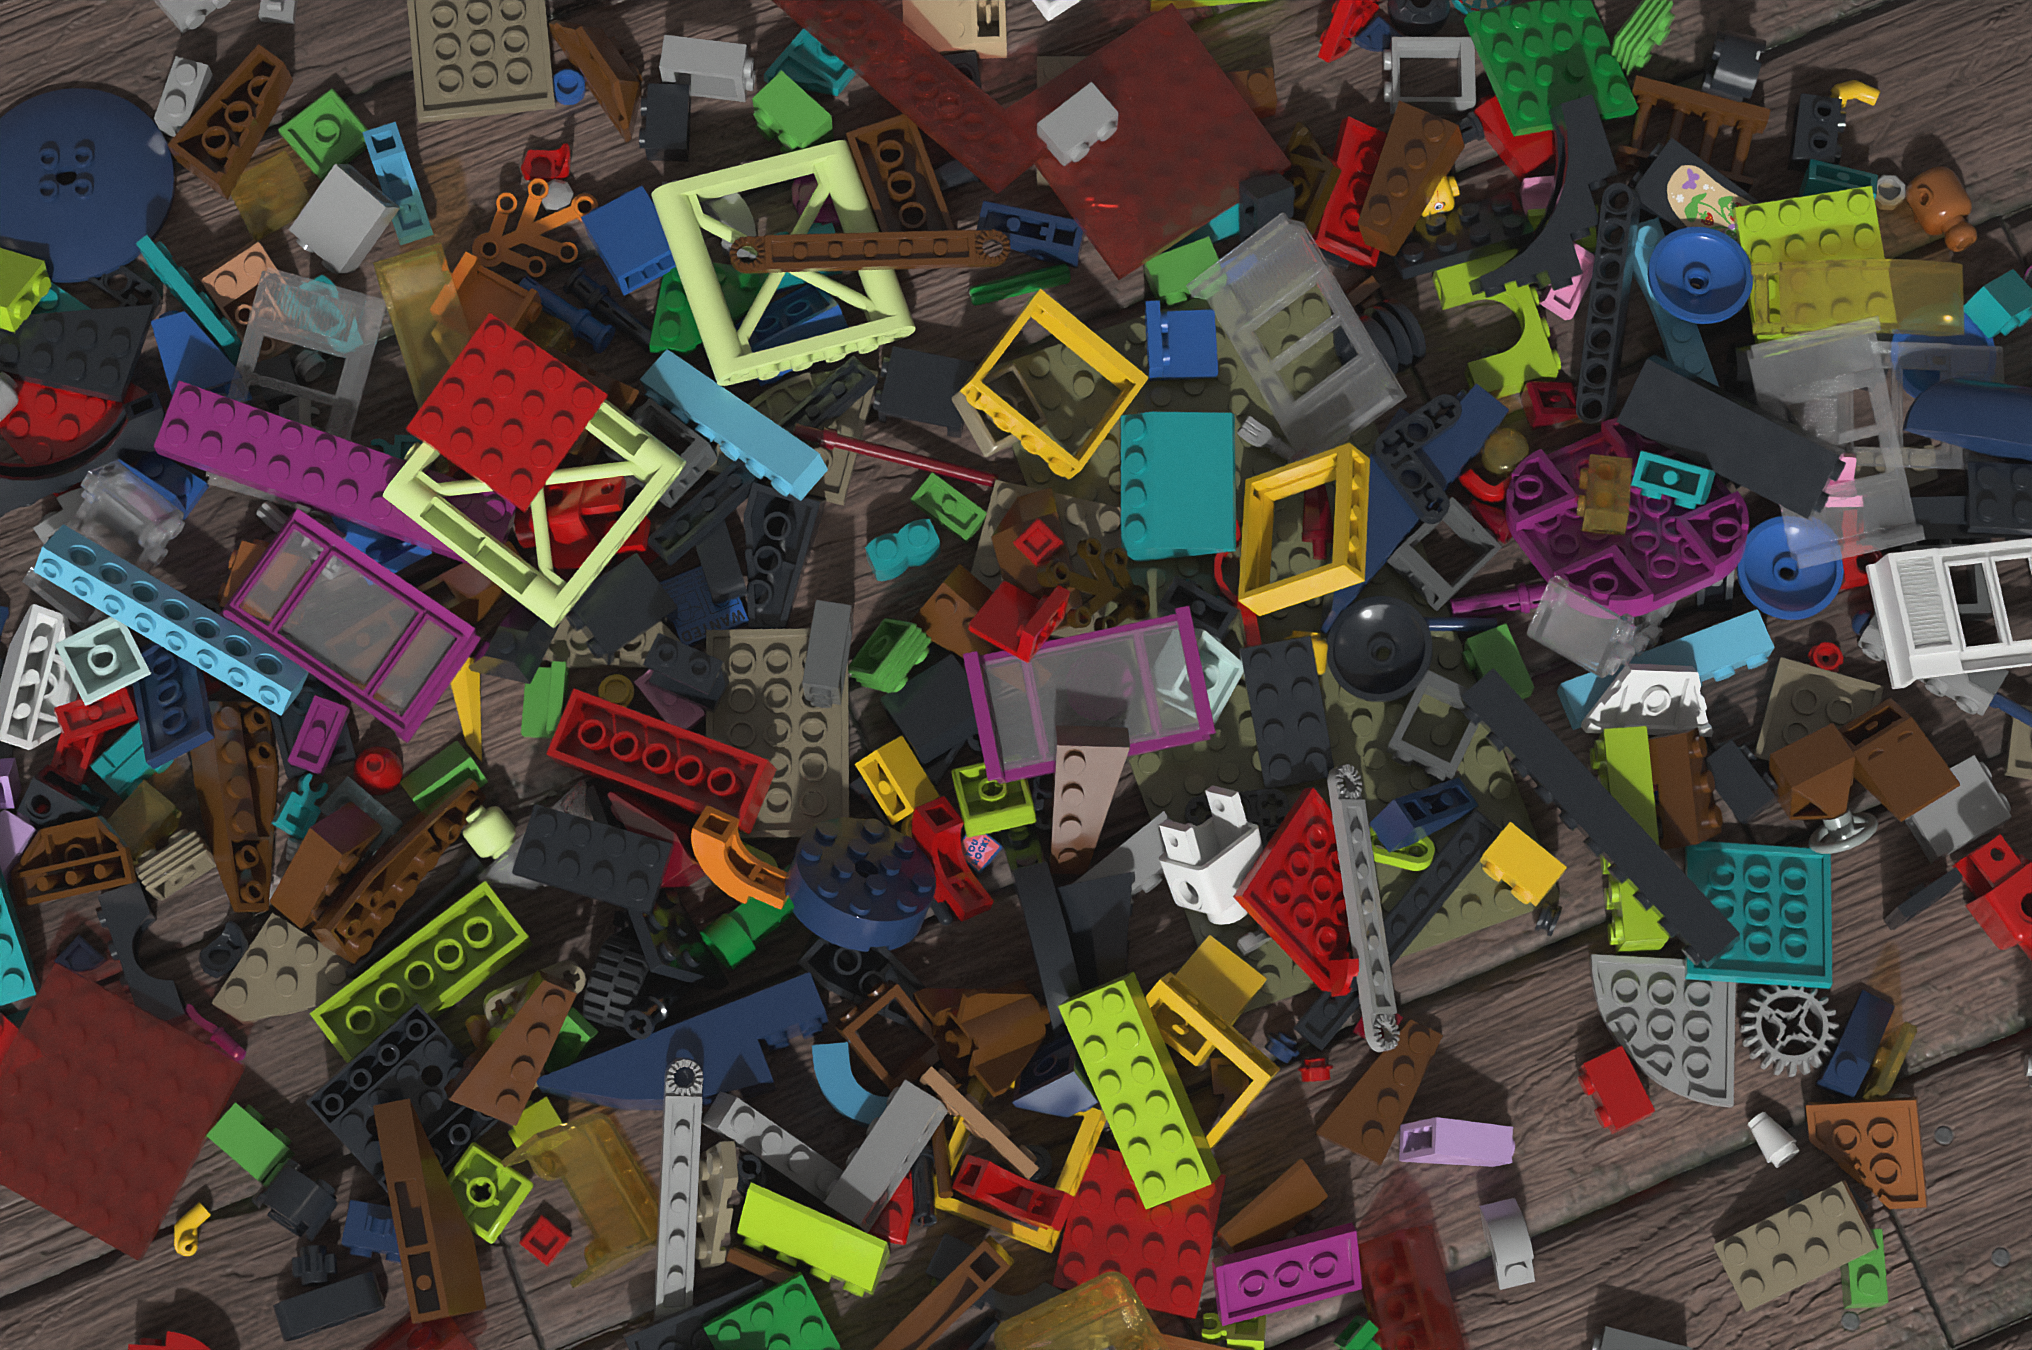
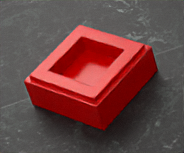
M1037 518L1013 542V545L1038 568L1041 562L1049 560L1064 543Z
M541 1215L519 1244L549 1267L571 1240V1237L544 1215Z

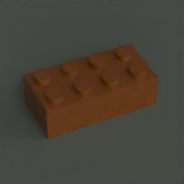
M912 111L846 133L847 142L880 232L955 230Z

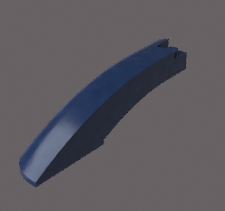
M1970 378L1945 379L1930 386L1915 398L1906 414L1903 430L2013 463L2032 465V388Z

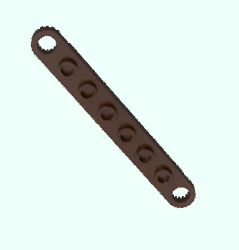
M994 229L978 231L945 230L740 237L732 244L730 248V262L737 271L742 273L996 267L1007 260L1010 253V242L1005 234ZM988 240H996L1002 245L1003 251L999 256L989 257V255L983 252V244ZM744 246H750L756 250L758 256L753 263L745 264L738 259V250Z

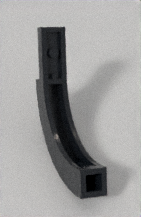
M1031 823L999 831V836L1026 924L1045 1006L1050 1016L1049 1024L1052 1040L1054 1041L1069 1033L1058 1006L1068 998L1082 993L1050 869L1047 861H1045L1035 826Z

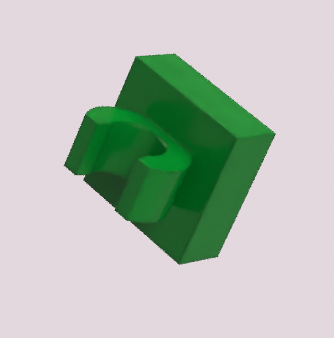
M1356 1315L1333 1341L1340 1350H1382L1371 1339L1379 1329L1370 1320Z

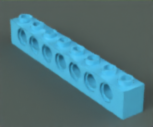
M63 524L43 545L33 570L35 573L282 716L301 692L309 673L253 634Z

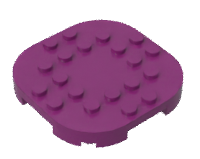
M1618 417L1602 422L1601 432L1548 455L1542 449H1539L1527 456L1512 473V480L1507 489L1505 511L1506 522L1511 535L1552 590L1564 602L1584 613L1614 619L1631 618L1647 614L1706 588L1728 576L1737 567L1744 555L1749 527L1748 510L1742 496L1738 491L1731 493L1716 474L1707 504H1696L1695 510L1674 504L1676 498L1662 494L1661 500L1640 495L1641 488L1632 486L1631 483L1641 451L1656 453L1699 466L1702 465L1617 423Z

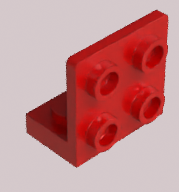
M1003 581L970 621L968 630L1029 663L1064 619L1071 591L1058 585L1050 596L1045 594L1039 600L1007 581Z

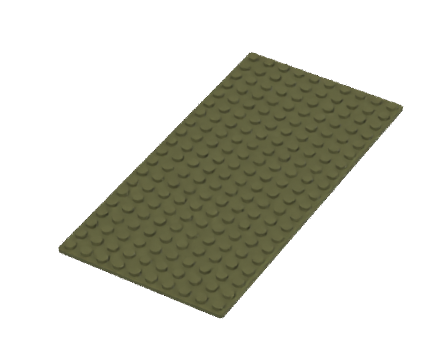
M1303 261L1217 290L1212 294L1188 300L1177 307L1161 309L1160 312L1207 309L1215 311L1218 376L1216 378L1147 380L1122 414L1130 415L1153 411L1235 414L1236 519H1238L1240 533L1243 526L1245 479L1290 464V462L1279 455L1271 453L1270 448L1256 447L1237 434L1238 429L1241 428L1247 416H1251L1270 429L1275 438H1281L1284 443L1299 452L1301 451L1305 456L1307 442L1316 454L1350 442L1369 458L1373 445L1380 436L1361 387L1348 376L1336 355L1333 333L1337 325L1313 264L1309 261ZM1145 315L1094 332L1148 376ZM1064 343L993 366L986 375L988 376L1010 363H1015L1048 420V423L1040 428V430L1072 456H1074L1121 392L1119 388ZM1121 417L1082 470L1069 480L1065 476L1062 477L1055 474L1049 468V463L1039 455L1028 452L1021 445L1020 440L1011 444L1027 487L1040 490L1052 487L1053 493L1121 508ZM1336 480L1325 484L1333 528ZM1304 491L1274 501L1270 584L1328 564L1332 543H1326L1327 558L1315 560L1313 559L1312 543L1303 542L1301 538V532L1303 531ZM1416 527L1404 540V542L1417 531ZM1242 533L1239 547L1236 551L1230 552L1221 564L1223 581L1236 596L1239 595V559L1241 556ZM1420 542L1413 549L1430 565L1422 542ZM1217 553L1136 562L1128 557V563L1125 567L1134 585H1140L1147 591L1150 598V609L1145 618L1141 620H1130L1127 618L1118 626L1159 618L1157 616L1158 605L1175 576L1198 583L1205 592L1216 597L1217 595L1212 585V568ZM1388 562L1383 565L1352 602L1353 604L1373 596H1388L1410 604L1422 617H1451L1446 604L1436 612ZM1116 580L1114 587L1120 589V586ZM1324 595L1262 616L1256 614L1261 643L1283 640L1287 636H1292V631L1321 633L1320 638L1327 641L1330 630L1326 635L1319 631ZM1110 602L1107 616L1117 608L1116 603ZM1237 614L1236 622L1222 645L1241 660L1239 648L1244 647ZM1172 631L1144 636L1150 670L1154 666ZM1430 631L1433 639V657L1429 671L1470 689L1476 683L1472 671L1469 672L1462 659L1461 652L1464 650L1457 632ZM1133 639L1101 645L1098 648H1087L1088 653L1109 651L1122 657L1131 666L1134 673L1136 691L1132 703L1121 716L1113 719V721L1118 718L1125 719L1137 735L1152 732ZM1381 649L1378 653V658L1386 659L1390 653L1389 649ZM1327 662L1326 672L1318 675L1334 767L1349 764L1355 767L1354 770L1357 769V776H1361V779H1359V782H1362V786H1360L1362 788L1361 796L1362 800H1365L1368 824L1394 799L1443 783L1428 778L1424 774L1425 770L1413 764L1411 767H1406L1395 762L1391 758L1392 754L1386 752L1416 688L1396 700L1388 702L1365 701L1354 697L1339 685L1333 677ZM1244 673L1214 725L1216 733L1210 734L1211 740L1135 755L1129 760L1150 821L1164 811L1173 822L1186 825L1187 823L1184 818L1186 805L1195 797L1205 796L1206 790L1212 785L1237 792L1265 789ZM1424 693L1402 740L1450 763L1470 721L1464 716L1462 711ZM1156 695L1163 730L1198 722L1196 718L1165 703ZM1479 724L1453 779L1458 777L1461 779L1479 805L1476 809L1501 830H1504L1509 822H1511L1540 845L1503 750L1498 752L1488 742L1485 736L1489 732ZM1344 777L1340 778L1343 779V782H1341V784H1344V786L1342 788H1346L1347 790V784ZM1328 778L1272 788L1278 789L1286 795L1289 811L1304 788L1314 787L1331 810ZM1271 797L1267 799L1265 805H1262L1263 809H1269L1271 818L1270 823L1263 822L1264 827L1283 822V820L1280 822L1276 820L1277 808L1282 807L1281 803H1275L1274 798ZM1242 803L1244 813L1246 814V806ZM1203 805L1196 806V811L1191 813V816L1198 817L1199 822H1205L1206 816L1212 813L1211 811H1204ZM1472 812L1427 836L1435 846L1433 859ZM1271 832L1269 835H1267V844L1269 843L1275 832ZM1379 845L1376 846L1377 848L1385 849V848L1382 847V846H1379ZM1410 854L1411 856L1419 857L1417 854ZM1374 861L1383 919L1424 870L1412 871ZM1479 861L1399 958L1541 909L1546 900L1550 901V905L1555 904L1560 897L1556 884L1553 885L1536 907L1530 902L1524 904L1511 893L1512 887L1502 879L1498 882L1488 876L1482 869L1484 865ZM1183 907L1198 948L1209 935H1212L1267 978L1266 982L1241 1014L1318 987L1273 939L1243 958L1236 948L1238 939L1250 931L1254 933L1261 927L1249 913L1236 922L1220 925L1210 922L1206 913ZM1350 934L1346 951L1349 952L1348 959L1353 957Z

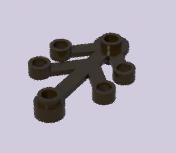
M1094 537L1081 539L1077 545V552L1085 560L1094 579L1069 571L1068 566L1059 559L1046 560L1039 564L1037 580L1043 588L1053 589L1058 585H1066L1093 595L1079 607H1073L1068 611L1067 621L1072 628L1077 629L1089 626L1092 615L1109 602L1116 603L1117 608L1108 616L1098 617L1094 622V631L1105 629V622L1107 628L1117 627L1127 618L1130 620H1141L1146 617L1150 609V598L1142 586L1134 585L1125 567L1128 563V555L1125 549L1121 547L1111 548L1104 554L1105 565L1112 569L1120 589L1113 586L1099 558L1102 550L1101 544ZM1088 544L1090 545L1091 552L1088 550Z

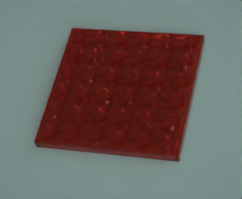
M1173 3L1001 112V119L1118 280L1239 203V182L1274 169L1281 175L1291 169L1290 161ZM1092 82L1118 111L1117 130L1107 140L1100 141L1099 139L1089 147V152L1078 162H1073L1072 160L1063 166L1037 137V123Z
M55 963L0 1064V1184L138 1261L142 1260L208 1138L206 1135L217 1122L246 1065L64 965Z

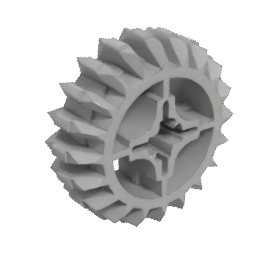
M1768 985L1769 992L1762 987L1756 991L1759 1000L1755 998L1748 999L1746 1004L1752 1011L1744 1010L1741 1013V1018L1750 1022V1024L1741 1025L1739 1029L1743 1034H1751V1037L1746 1038L1742 1042L1744 1047L1754 1045L1756 1048L1749 1057L1752 1060L1756 1059L1759 1055L1765 1058L1760 1065L1762 1069L1765 1070L1770 1063L1775 1064L1773 1073L1778 1076L1783 1071L1784 1066H1786L1788 1077H1794L1798 1066L1800 1072L1803 1075H1807L1810 1073V1064L1818 1069L1823 1065L1820 1056L1829 1058L1832 1055L1831 1049L1826 1045H1835L1838 1042V1038L1828 1032L1837 1031L1839 1024L1828 1022V1019L1836 1015V1010H1824L1823 1006L1829 1001L1827 996L1822 997L1819 1001L1814 998L1818 993V988H1812L1806 993L1803 986H1795V989H1792L1791 985L1782 986L1781 990L1779 985ZM1778 1001L1798 1003L1797 1007L1790 1013H1785L1779 1009L1774 1011L1768 1007V1005ZM1808 1011L1816 1023V1038L1812 1036L1813 1032L1805 1025V1016ZM1797 1015L1798 1017L1793 1023L1795 1024L1793 1032L1781 1041L1785 1033V1024ZM1762 1017L1767 1020L1766 1024L1774 1032L1771 1046L1766 1041L1762 1032ZM1788 1043H1794L1800 1047L1805 1045L1811 1049L1807 1053L1795 1056L1780 1053L1782 1048Z

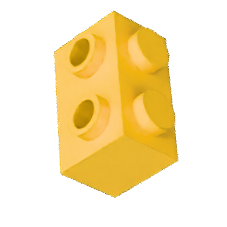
M903 736L880 747L855 764L892 825L914 813L916 807L940 797Z
M1509 822L1480 859V862L1484 865L1482 869L1488 876L1498 882L1502 879L1512 887L1511 893L1524 904L1530 902L1535 907L1567 868L1511 822Z

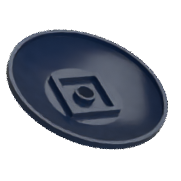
M70 88L47 92L32 97L8 111L0 118V248L44 261L50 282L57 283L87 281L91 277L99 278L104 273H111L119 269V266H125L137 258L141 252L136 243L146 235L152 241L155 240L168 218L175 194L176 181L173 158L167 142L156 124L145 112L124 98L108 92L86 88ZM65 172L77 174L75 181L69 185L59 183L61 175Z

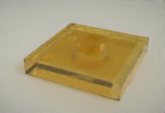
M286 150L241 174L230 194L252 237L257 241L296 220L311 199Z
M1905 1021L1892 1032L1886 1047L1881 1046L1873 1061L1872 1066L1876 1068L1862 1096L1863 1098L1880 1099L1890 1091L1918 1031L1917 1026Z

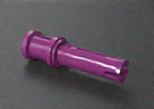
M1525 582L1516 585L1515 589L1450 599L1452 617H1479L1515 610L1527 614L1530 613L1531 609L1548 606H1552L1553 609L1560 608L1559 596L1547 582L1526 585Z

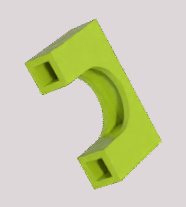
M1516 248L1434 271L1432 277L1442 310L1477 300L1489 299L1506 305L1518 318L1521 327V338L1515 346L1503 353L1469 362L1464 374L1470 390L1477 383L1496 399L1523 392L1525 384L1530 381L1555 382L1558 370L1561 369L1559 355L1556 349L1551 350L1547 340L1550 337L1548 323L1544 317H1539L1536 306H1539V298L1534 286L1529 287L1527 285L1518 288L1516 282L1505 285L1506 292L1486 298L1485 292L1472 295L1468 282L1500 267L1517 253Z

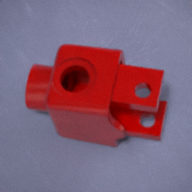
M623 476L550 484L543 487L554 567L557 569L580 568L618 521L615 511H622L627 483ZM531 505L525 513L517 508L514 525L519 544L523 548L536 547ZM647 516L635 529L638 531L628 537L616 554L646 551L651 525ZM612 559L608 562L606 566L611 565Z
M1999 834L1985 845L1982 844L1952 865V867L1958 869L1963 876V882L1975 897L1965 907L1995 946L2001 950H2006L2019 944L2032 962V860H2028L2022 854L2016 856L2002 835ZM1993 848L2001 851L2002 858L2000 861H1995L1990 853ZM1973 862H1974V864L1977 866V868H1978L1980 871H1978V870H1976V869L1974 868Z

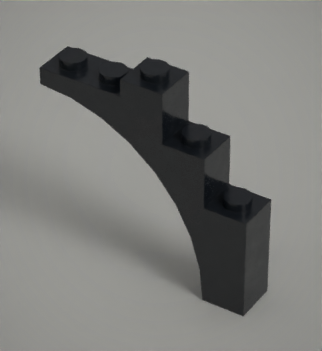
M1592 94L1562 103L1549 110L1555 136L1556 168L1553 189L1545 213L1530 239L1511 259L1494 271L1468 282L1472 295L1485 292L1486 298L1506 292L1505 285L1516 282L1518 288L1537 282L1539 289L1552 286L1553 291H1557L1573 285L1572 278L1583 274L1572 241L1590 236V229L1599 225L1600 219L1591 192L1609 186L1607 180L1618 174Z

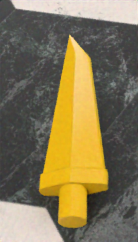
M469 657L451 682V687L465 742L482 762L480 673L469 669L473 657Z

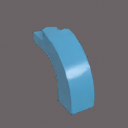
M848 1042L812 1045L814 1070L826 1100L845 1119L868 1129L870 1123L876 1117L880 1118L887 1108L888 1097L873 1095L865 1091L856 1082L851 1072Z

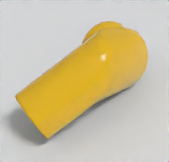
M200 1202L192 1207L174 1225V1247L180 1255L188 1257L196 1253L198 1249V1227L211 1216L209 1211Z

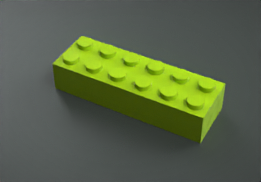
M1647 726L1603 729L1598 740L1594 742V748H1590L1592 770L1597 769L1598 781L1659 846ZM1601 855L1602 874H1608L1609 888L1604 889L1605 908L1612 911V923H1608L1609 944L1615 945L1616 955L1659 952L1669 939V936L1657 924V921L1661 918L1651 908L1646 912L1635 901L1632 894L1636 891L1626 881L1621 885L1610 874L1607 868L1611 864Z
M484 881L312 1011L310 1015L346 1063H348L414 1003L417 1002L428 1016L435 1020L533 944L487 882Z
M1131 972L1074 995L1061 1003L1058 1008L1145 1209L1211 1185L1221 1175V1172L1135 973Z

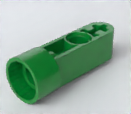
M790 864L783 871L788 872ZM789 896L780 910L750 897L746 904L742 903L730 914L725 912L704 928L700 935L713 955L728 970L733 971L756 952L755 946L794 915V904Z

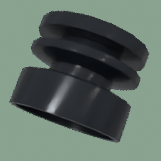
M1393 298L1383 299L1377 302L1375 306L1367 308L1363 314L1355 315L1336 327L1333 333V344L1341 366L1355 383L1368 390L1376 389L1393 379L1397 373L1405 372L1409 367L1422 362L1426 356V342L1417 319L1405 305Z

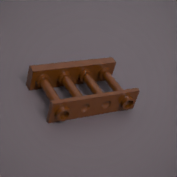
M1636 75L1631 92L1638 105V110L1629 146L1618 145L1614 162L1620 164L1621 168L1627 171L1647 170L1652 163L1647 159L1651 152L1643 151L1642 147L1651 111L1657 107L1669 110L1672 114L1665 144L1670 138H1673L1678 143L1680 142L1686 117L1692 116L1703 119L1706 124L1697 157L1710 165L1719 126L1724 124L1736 127L1739 135L1730 171L1715 170L1749 194L1754 178L1743 176L1752 136L1756 133L1763 134L1771 109L1729 100Z

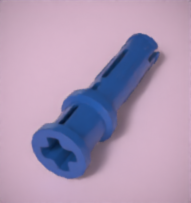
M526 276L519 283L518 286L528 291L531 288L538 291L542 301L541 311L567 327L570 336L574 338L580 337L591 344L593 351L596 353L603 352L610 344L616 331L614 326L610 324L604 325L592 317V313L588 309H578L549 289L540 285L530 276Z

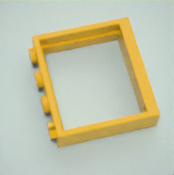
M1039 289L1028 299L961 388L960 392L966 396V400L971 406L983 410L991 416L998 428L1012 433L1021 441V445L1028 452L1039 455L1049 463V468L1055 474L1062 477L1065 476L1069 480L1082 470L1149 377L1042 289ZM1030 317L1121 390L1074 456L1069 454L982 383V380Z
M1349 442L1245 479L1243 526L1241 528L1242 545L1239 559V602L1258 616H1262L1365 581L1370 458ZM1336 480L1332 563L1270 584L1274 501Z
M1169 972L1146 995L1145 999L1150 1010L1161 998L1253 1079V1082L1206 1136V1140L1212 1150L1280 1068L1175 975Z
M974 1075L969 1081L967 1093L982 1105L988 1090L977 1076ZM1015 1081L1008 1090L1014 1091ZM1093 1107L1088 1111L1074 1114L1084 1119L1055 1189L1067 1192L1074 1197L1107 1120L1103 1111ZM960 1114L954 1117L953 1127L956 1128L951 1140H947L951 1178L970 1135V1132L962 1123L964 1118ZM933 1173L935 1207L937 1209L1052 1253L1060 1231L1050 1228L1047 1230L1038 1228L1035 1231L951 1197L940 1198L938 1196L936 1174Z

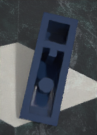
M983 201L976 231L992 229L1001 231L1007 236L1010 248L1045 262L1065 263L1069 267L1078 268L1085 238V222ZM990 240V241H992V242H995V243H997V244H1000V243H999L998 241H996V240Z
M1458 777L1394 799L1369 824L1388 852H1392L1414 844L1474 811L1479 805Z
M1865 990L1861 991L1838 1037V1042L1832 1049V1055L1827 1059L1815 1086L1842 1100H1851L1856 1095L1894 1011V1005Z

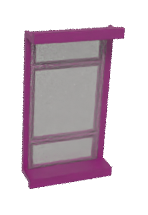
M298 508L296 512L293 511L219 614L230 622L234 621L395 730L396 736L406 743L410 742L482 640L476 635L473 626Z
M1190 607L1176 608V614L1047 641L1029 663L1006 651L981 656L977 651L963 654L988 781L997 780L999 784L1053 773L1056 725L1128 728L1130 741L1127 757L1211 740L1210 734H1215L1216 731Z

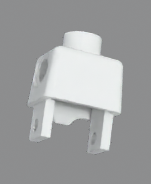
M1212 785L1206 790V795L1213 817L1199 826L1191 823L1185 825L1169 820L1159 825L1166 851L1159 856V861L1175 903L1181 907L1206 913L1210 922L1222 925L1236 922L1248 913L1233 898V895L1263 852V846L1258 825L1246 821L1239 792Z

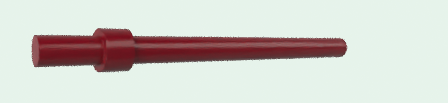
M795 423L792 435L796 438L818 443L820 448L833 450L835 447L992 488L994 487L995 480L999 478L998 474L837 434L836 429L824 426L821 430Z

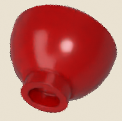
M373 746L365 749L358 755L354 762L353 775L356 784L364 792L371 795H384L394 790L400 783L403 776V765L399 756L391 749L383 746Z

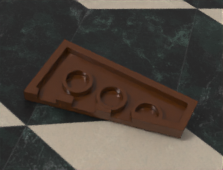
M1411 1019L1400 1031V1035H1397L1400 1038L1397 1042L1398 1045L1394 1049L1383 1051L1316 1131L1315 1135L1374 1164L1382 1165L1443 1037L1442 1034Z

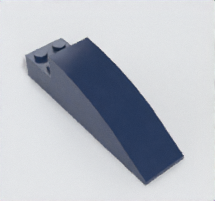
M1477 383L1469 392L1463 389L1456 396V399L1459 400L1462 406V414L1456 425L1415 453L1444 492H1446L1493 436L1509 411L1506 406ZM1400 407L1384 432L1410 414ZM1449 408L1445 415L1449 417L1452 410ZM1412 423L1407 427L1408 433L1412 438L1423 439L1426 437V430L1421 424ZM1401 438L1391 447H1387L1384 444L1382 453L1384 455L1390 453L1394 456L1398 446L1403 444ZM1372 453L1369 456L1370 476L1365 581L1324 595L1319 630L1324 635L1331 629L1337 617L1352 604L1421 521L1376 464ZM1406 470L1402 472L1401 478L1406 485L1417 486L1420 484V477L1415 471ZM1425 486L1419 494L1414 496L1416 498H1419L1421 494L1424 495L1428 490V487ZM1428 501L1425 509L1429 512L1437 501L1434 503ZM1333 543L1329 553L1328 564L1332 563Z
M808 972L654 1032L646 1039L631 1041L539 1077L537 1085L545 1097L623 1110H663L665 1070L673 1060L686 1057L694 1060L703 1073L702 1107L711 1106L720 1091L738 1097L740 1100H745L777 1091L762 1050L769 1048L770 1052L778 1051L790 1045L789 1040L802 1035L804 1039L822 1033L824 1031L823 1026L829 1023L811 973ZM680 1067L674 1073V1082L678 1086H687L693 1081L694 1072L689 1067Z

